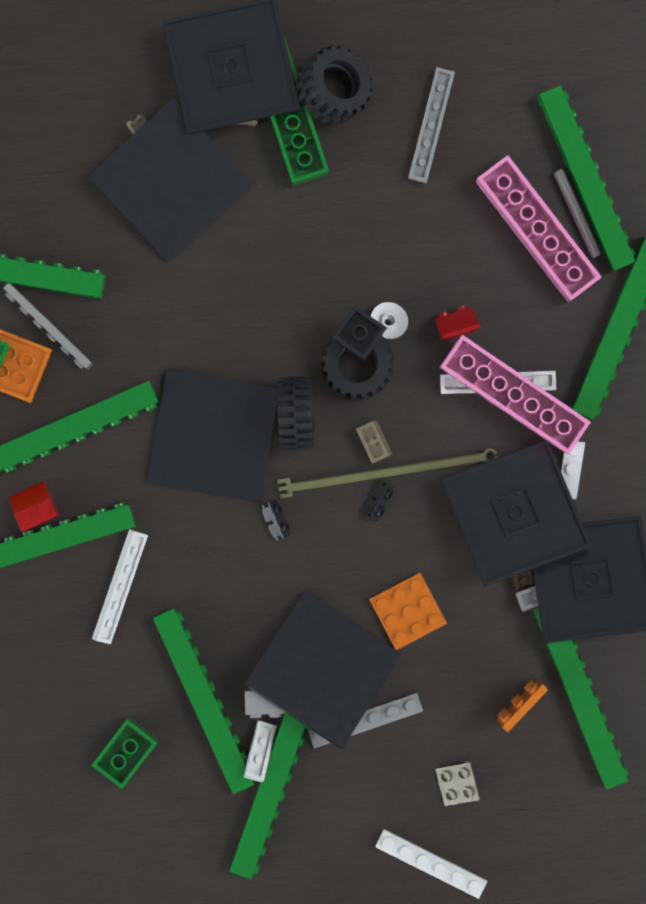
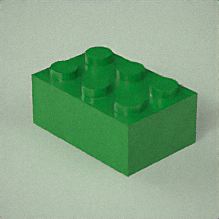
M128 717L91 766L119 788L123 789L159 742V739Z

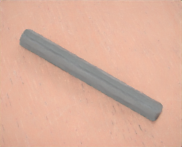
M564 170L556 171L554 177L591 257L595 258L601 255L600 248Z

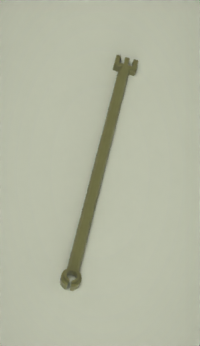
M490 448L482 453L291 482L290 478L278 479L277 484L285 483V486L278 487V491L286 490L287 493L280 494L279 498L293 497L292 492L488 462L491 460L486 458L487 453L495 455L497 452Z

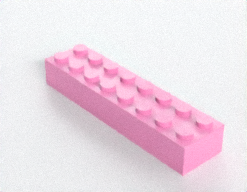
M508 155L477 178V185L568 303L601 278L594 266Z
M464 335L459 337L439 367L566 454H570L591 423Z

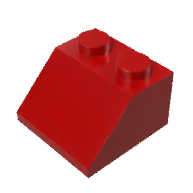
M467 305L456 308V312L449 314L448 311L440 313L438 318L434 320L441 342L480 329V324L473 308H467Z
M45 481L9 497L14 516L22 532L31 530L60 516Z

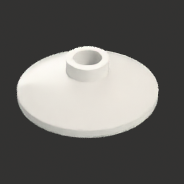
M381 303L371 313V317L387 327L382 335L385 339L398 338L407 329V314L402 307L395 303ZM385 321H390L391 325H386Z

